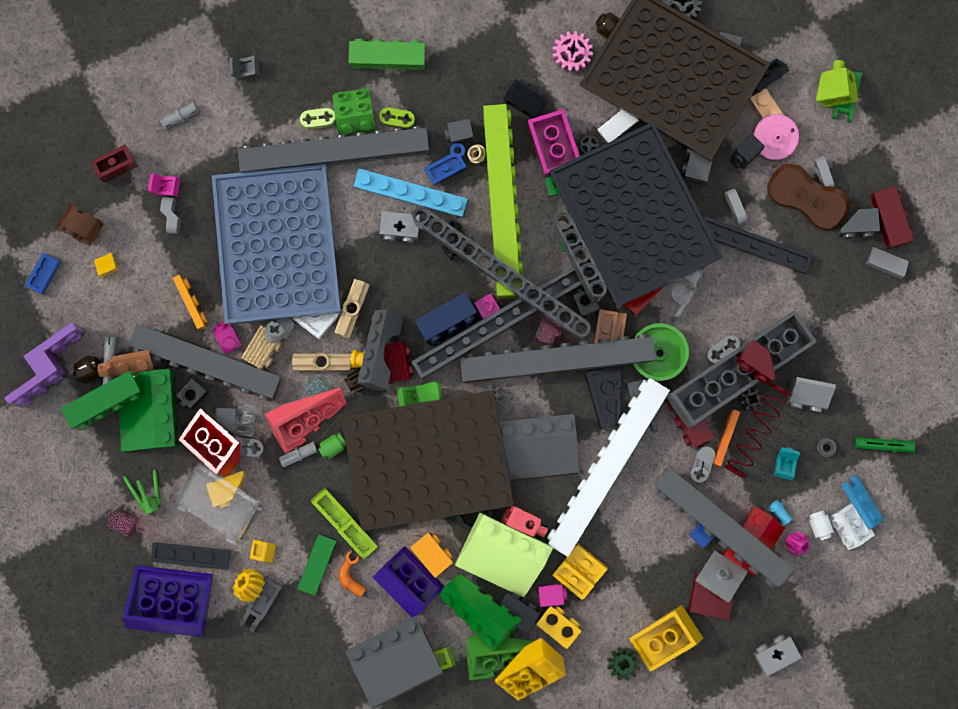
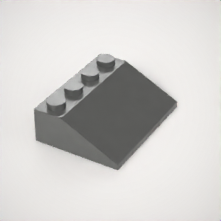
M574 414L500 422L510 480L580 473Z
M417 616L346 651L354 673L372 709L444 674Z

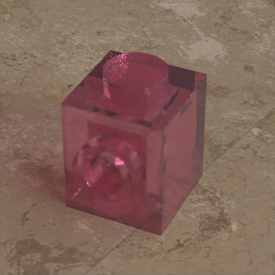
M542 317L534 340L545 345H553L555 339L559 340L562 329H559L560 326L550 319Z

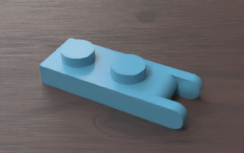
M854 475L850 478L853 486L851 487L848 482H844L842 488L869 530L882 522L884 518L860 479Z

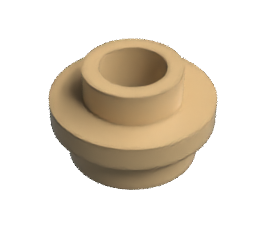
M481 145L470 147L468 150L469 160L475 164L483 162L486 157L485 148Z

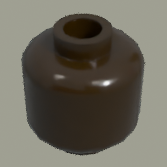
M612 12L602 13L595 23L597 26L596 32L605 39H608L620 18Z
M90 355L77 361L73 367L75 379L88 384L100 377L98 364H101V361L97 357Z

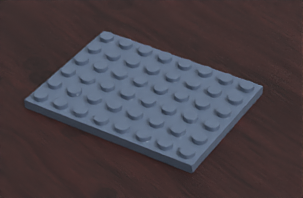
M326 164L212 175L225 325L341 313Z

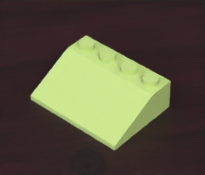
M480 512L455 566L506 590L513 591L521 597H525L545 566L553 547Z

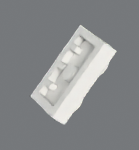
M852 503L829 516L832 526L836 529L848 550L861 546L875 535L872 529L868 530Z

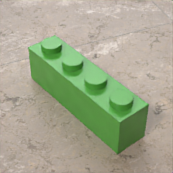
M354 39V41H349L350 68L425 70V43L419 40H412L410 42L392 40V42H384L382 39H374L373 41Z

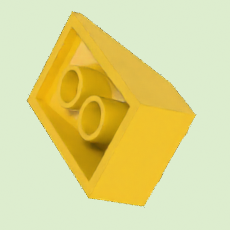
M682 605L629 638L650 672L694 647L703 639Z

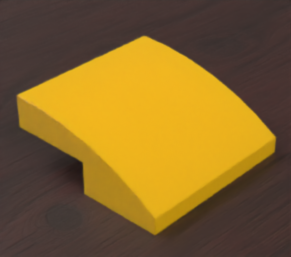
M577 543L570 555L565 558L552 576L583 600L607 571L608 567Z

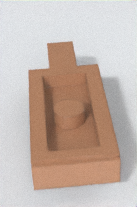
M149 350L112 356L106 363L98 364L100 377L109 375L120 376L128 371L136 373L154 369Z

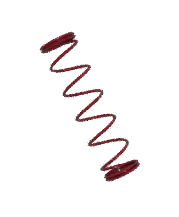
M770 383L769 386L781 392L787 398V400H782L769 396H763L762 399L779 416H772L760 412L753 413L754 416L770 432H763L751 428H745V432L753 440H755L761 448H754L742 444H736L738 450H740L752 462V464H744L733 460H727L728 464H725L724 466L725 469L744 479H746L747 475L737 470L730 462L745 466H753L754 463L752 459L746 453H744L738 446L754 450L763 449L762 445L747 430L763 434H771L770 428L761 419H759L756 416V414L773 418L780 417L778 411L774 407H772L764 398L788 402L789 398L787 396L791 397L792 393L780 388L779 386L773 383Z

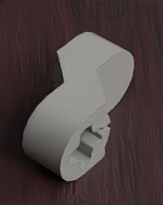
M163 197L160 211L167 217L166 233L179 234L181 219L174 214L175 198Z
M290 318L279 319L276 322L271 321L266 326L265 339L271 343H277L283 338L287 339L293 332L294 322Z
M234 437L241 443L240 456L258 457L262 454L263 445L260 441Z
M709 443L700 445L691 467V478L698 483L706 481L715 459V448Z

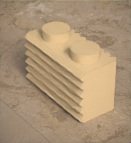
M262 325L241 358L255 367L264 370L270 367L273 362L272 355L275 351L278 352L283 342L281 340L277 343L267 341L264 337L266 328Z

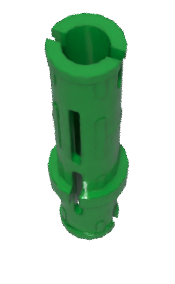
M855 437L854 448L891 451V453H914L915 441L897 440V438L889 440Z

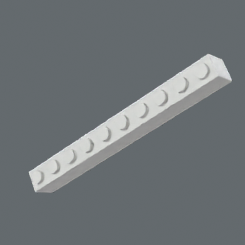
M651 378L647 381L643 380L639 386L640 394L637 398L633 396L628 405L630 407L627 414L623 413L618 423L621 425L617 431L613 429L609 435L608 440H610V443L607 447H602L597 455L600 457L597 464L592 463L588 470L590 474L588 479L581 481L577 488L580 490L577 497L572 496L567 504L570 507L567 513L562 512L557 521L560 523L556 530L552 529L547 537L550 540L548 545L567 557L670 391Z

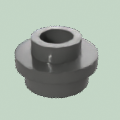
M823 438L817 444V451L823 457H831L837 450L836 443L830 438ZM825 444L829 445V451L823 449Z

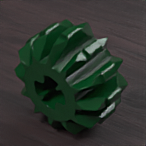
M618 647L619 654L617 655L614 651H611L615 658H607L608 662L613 663L608 665L607 669H614L611 672L612 677L618 673L617 679L619 681L623 675L625 680L628 681V674L630 673L635 677L636 674L632 670L640 669L639 666L634 665L640 662V659H632L635 657L636 652L633 651L629 654L628 647L625 648L624 653L621 647ZM624 659H627L628 666H624L621 669V666L618 665L619 661L623 662Z

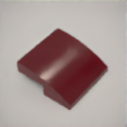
M695 573L688 612L729 620L734 595L729 603L696 582L695 580L699 574Z

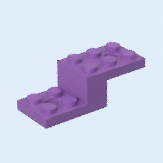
M70 323L24 355L36 376L7 395L5 400L8 404L25 407L32 402L31 398L44 394L48 391L47 387L51 384L56 385L64 379L63 376L67 373L55 357V354H62L67 350L66 347L69 344H75L83 339L82 335L86 332L81 326Z

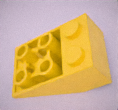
M540 638L525 646L495 679V682L519 701L566 676L563 656Z

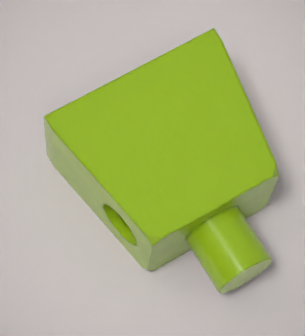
M842 60L834 61L833 70L824 71L821 74L816 102L823 107L858 102L855 75L848 68H844L845 62Z

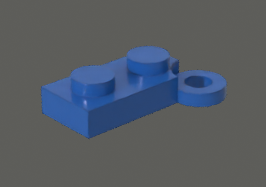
M453 144L450 148V155L424 168L433 186L467 168L462 159L465 154V148L462 144ZM457 147L461 149L459 154L454 152V149Z

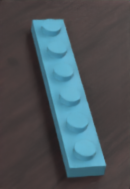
M358 169L353 186L357 189L463 218L468 201L467 198L363 169Z

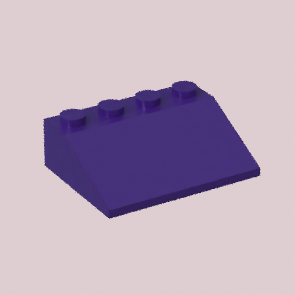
M136 565L123 615L125 627L128 629L203 637L208 616L213 574Z

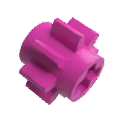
M797 531L796 534H789L785 541L786 546H788L786 550L798 557L799 553L805 554L810 547V542L807 541L809 537L800 531Z

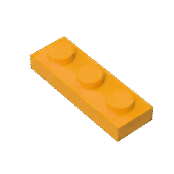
M180 275L174 277L173 280L197 329L200 331L206 329L205 323L208 320L204 312L200 313L197 307L200 305L195 295L192 296L189 291L191 285L188 279H183Z

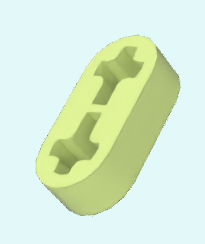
M330 108L308 110L301 114L300 122L306 129L329 127L335 123V113ZM325 113H329L330 116H333L329 119V122H326L325 119L319 118L325 117ZM307 116H310L312 119L317 118V120H312L311 124H307L304 121L307 119Z

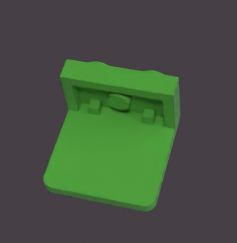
M368 88L333 94L335 121L339 135L376 130L371 95Z
M439 382L397 388L399 406L442 399Z

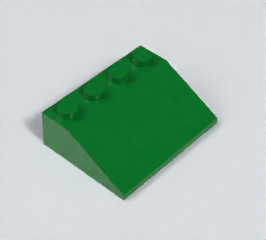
M163 369L135 373L145 393L141 394V398L137 401L128 402L119 410L121 452L179 447L174 371Z

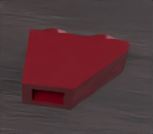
M754 340L748 342L736 363L739 364L740 369L754 374L759 382L764 384L771 383L775 379L769 350Z

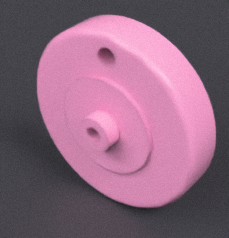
M771 114L762 118L753 131V135L765 146L760 155L770 160L787 158L795 151L799 143L797 125L792 119L781 114Z

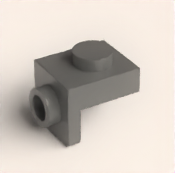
M250 56L241 59L230 57V76L238 79L260 76L259 57Z

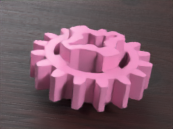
M567 31L566 37L562 34L560 35L561 41L555 40L556 46L552 49L555 52L553 59H557L556 66L562 65V71L568 68V73H571L572 69H575L577 73L579 67L584 70L586 67L585 63L590 64L591 60L589 58L593 56V52L590 51L593 49V45H588L590 39L584 40L583 33L577 36V31L573 35ZM574 45L575 53L573 55V58H571L570 51L572 49V46Z

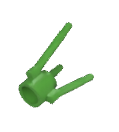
M153 470L155 498L153 495L147 497L140 480H137L136 483L143 497L141 500L126 476L123 477L139 503L141 511L144 510V513L147 514L160 509L158 504L162 502L159 497L156 470Z

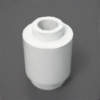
M824 510L809 515L811 519L809 522L815 538L819 537L820 540L832 537L830 533H833L834 530L828 514H825Z

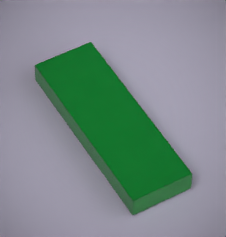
M318 534L298 585V590L316 596L336 545V540Z

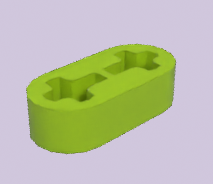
M384 108L379 114L380 121L385 126L410 129L415 124V117L409 111ZM390 113L396 119L390 118L389 121H386L383 115ZM406 116H409V119L412 121L405 125L403 120L398 119H405Z

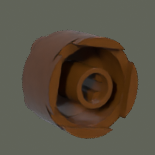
M70 204L58 223L57 229L70 234L75 240L90 246L104 224L89 213L79 211L78 207Z

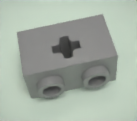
M382 211L380 236L384 237V240L395 241V238L403 239L402 242L414 243V240L418 241L420 228L414 224L412 214ZM417 215V221H421L420 215ZM399 224H402L403 228H405L401 229V232H398L397 228H395L399 227Z
M782 634L773 639L774 643L768 646L763 644L756 648L757 652L753 653L765 676H769L801 659L790 636ZM774 650L780 651L778 654L779 658L772 657L775 654Z

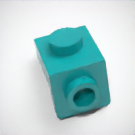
M782 447L776 457L773 476L792 481L795 477L796 464L800 457V452L792 448Z

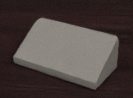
M873 247L866 265L902 279L905 277L909 261Z

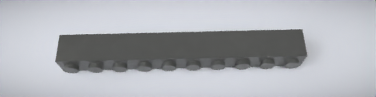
M414 126L410 130L396 128L393 129V132L378 130L374 131V134L360 132L356 133L355 136L349 137L342 134L331 139L329 137H319L318 140L314 141L301 139L296 143L282 141L279 145L264 143L261 144V147L246 145L242 147L243 149H238L240 172L318 164L329 166L430 154L427 128H423V126Z
M572 267L539 286V288L556 300H559L582 287V284ZM531 291L527 296L531 300H536L538 293ZM519 298L413 360L412 364L420 378L424 380L536 314L538 311ZM546 302L543 307L546 308L553 303Z
M649 334L637 335V339H629V336L618 337V341L610 342V339L598 340L599 343L591 344V341H581L576 346H572L571 343H563L558 348H552V345L541 346V350H533V347L522 348V352H514L513 349L503 350V354L495 355V352H485L484 356L476 357V354H467L465 358L460 359L462 382L469 383L656 362L653 337H649Z

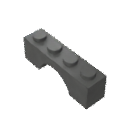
M388 309L374 310L363 354L362 366L359 372L358 384L374 391L387 390L391 371L384 360V347L391 337L400 335L404 317Z

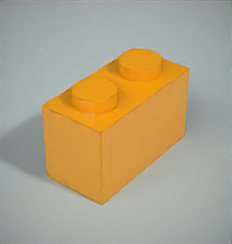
M428 532L410 548L430 573L437 577L453 563L451 560L453 555L447 548L443 550L440 547L439 543L441 541L434 533L430 535Z

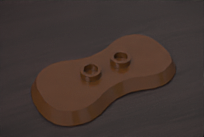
M796 164L780 166L769 180L767 192L774 203L782 207L798 210L806 216L813 226L820 230H834L844 221L849 212L850 202L843 191L815 182L802 167Z

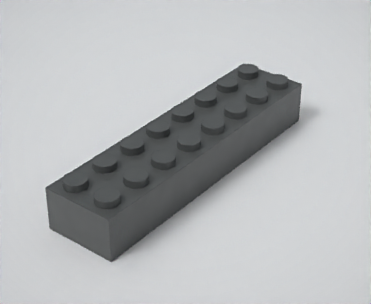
M795 310L751 339L769 350L774 371L817 342ZM748 342L666 396L687 429L696 425L759 382L754 374L740 369L739 364L736 363Z

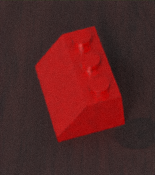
M199 409L179 438V441L215 474L230 476L240 461L241 443L203 409Z
M752 506L741 523L744 529L770 550H772L785 530V527L756 506ZM730 548L727 551H723L721 555L752 576H755L749 570L750 565L745 561L743 564L733 556L735 553Z

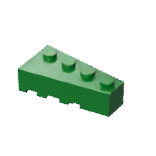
M128 371L61 407V410L70 428L80 431L102 420L111 412L122 409L126 403L137 401L141 398L140 395L145 392L135 373Z
M459 574L446 584L439 595L456 612L457 616L462 618L470 626V629L493 651L510 638L522 620L517 615L515 617L508 613L509 609L502 605L500 607L495 604L493 597L489 594H482L480 588L462 574Z

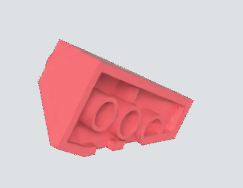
M339 387L281 405L266 413L265 416L270 429L286 454L307 441L305 437L312 430L316 432L320 429L318 425L325 418H332L347 403L342 389Z

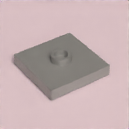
M714 551L695 581L729 603L748 572L717 551Z

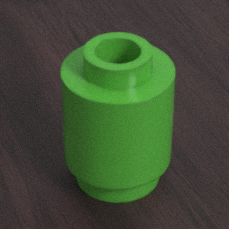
M341 433L333 434L319 443L321 447L318 450L324 459L326 457L332 459L345 450V439Z

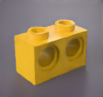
M557 605L554 608L549 606L536 622V625L564 648L568 649L581 632L578 628L580 624L572 617L569 620L564 617L563 614L565 612ZM550 614H555L558 618L557 622L553 625L548 624L546 621L547 616ZM566 626L571 627L573 630L572 635L569 637L562 635V629Z

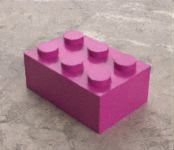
M564 109L528 120L527 127L544 179L551 176L549 170L579 157Z

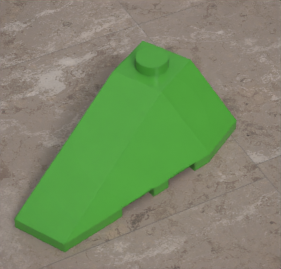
M478 635L468 636L466 654L469 680L494 677V672L505 669L525 646L534 641L509 638L493 651Z

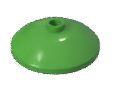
M664 323L651 324L640 330L637 335L649 334V337H653L656 362L634 364L637 371L644 377L651 378L654 381H666L680 374L689 358V346L684 335L677 328ZM662 350L664 354L658 357L656 352Z

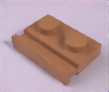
M599 309L594 343H599L598 340L610 339V342L618 341V337H623L627 313Z

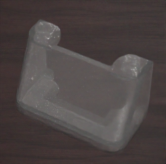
M203 463L196 464L176 501L178 504L177 508L185 514L190 512L227 536L225 540L233 545L243 543L267 506L262 501L252 498L253 496L215 474Z

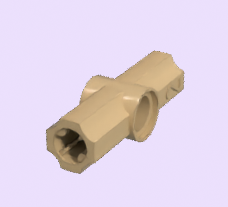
M354 279L347 300L343 304V310L336 326L335 334L350 339L358 316L361 314V308L370 287L369 284ZM354 304L357 306V311L352 314L348 313V306Z
M293 354V371H350L351 354ZM322 357L326 358V365L319 367L317 364L318 360Z

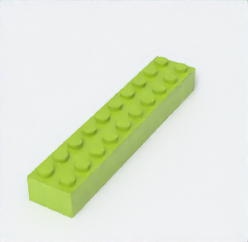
M506 104L483 106L494 256L522 275V261H518V257L521 256V242H517L520 228L519 223H515V219H518V204H514V200H517L516 185H512V182H515V166H511V163H514L513 147L509 146L512 145L513 140L512 129H508V126H511V111L507 110ZM498 269L495 272L496 276L500 278L507 274L504 269ZM514 280L511 285L513 288L519 289L522 287V282ZM496 282L497 301L519 299Z

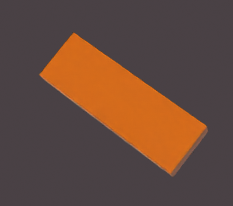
M737 410L729 412L715 452L716 455L712 464L714 466L721 467L740 414Z

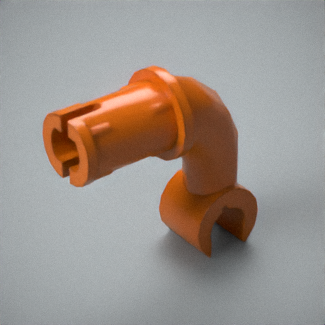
M352 551L346 554V560L339 569L338 577L344 590L346 588L361 597L366 587L354 580L353 576L350 575L351 566L358 562L359 555L354 561H351L349 555Z

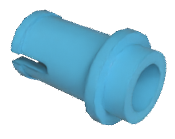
M776 500L769 505L770 512L775 514L782 525H786L793 518L782 506L783 502Z

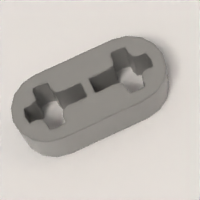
M821 156L813 159V166L819 183L823 186L835 188L825 157Z
M736 190L726 191L724 195L736 224L740 225L747 222V215Z
M733 335L727 336L708 350L707 360L712 364L717 363L740 347L739 339ZM728 339L730 341H735V349H733L732 347L728 348L727 350L724 349V347L728 344ZM722 350L723 353L718 356L719 360L711 358L713 355L712 351L716 353Z

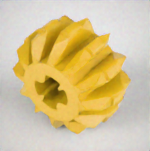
M243 569L241 574L238 573V578L234 580L235 585L232 587L234 595L243 602H254L256 597H260L261 591H264L262 589L265 585L263 581L264 576L255 569Z

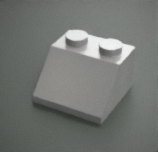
M796 377L790 380L788 392L792 393L791 397L787 396L789 401L786 403H790L793 408L802 409L805 406L810 407L812 412L821 413L822 410L828 409L836 385Z

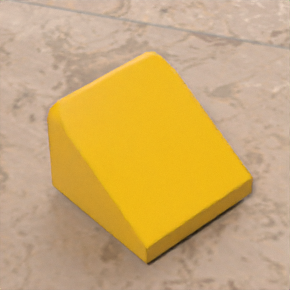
M112 253L94 260L97 273L101 278L119 270Z
M253 540L249 559L273 563L276 544Z

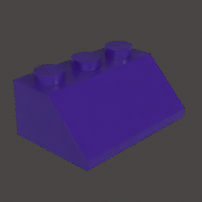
M405 546L373 576L379 585L411 617L419 615L444 588Z

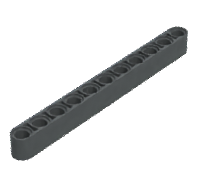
M418 207L413 211L412 218L414 224L574 337L583 339L588 336L590 324L581 316L428 209ZM420 213H424L427 216L426 220L422 222L417 221L416 217ZM436 224L443 227L439 233L432 231V227ZM452 235L457 236L459 239L455 244L448 242V238ZM471 246L475 251L472 255H466L464 249ZM486 257L490 260V264L482 266L479 261ZM498 269H504L507 274L500 278L496 276L495 272ZM514 280H520L522 287L515 289L511 283ZM530 291H535L538 293V298L531 300L527 294ZM546 302H551L554 305V310L546 311L543 305ZM567 313L570 316V321L567 323L562 322L560 315ZM577 325H584L586 332L579 334L576 331Z

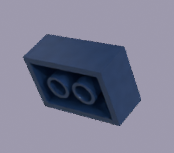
M466 292L414 321L427 345L429 343L434 345L440 342L445 334L450 336L458 332V327L463 324L466 327L474 323L477 312Z

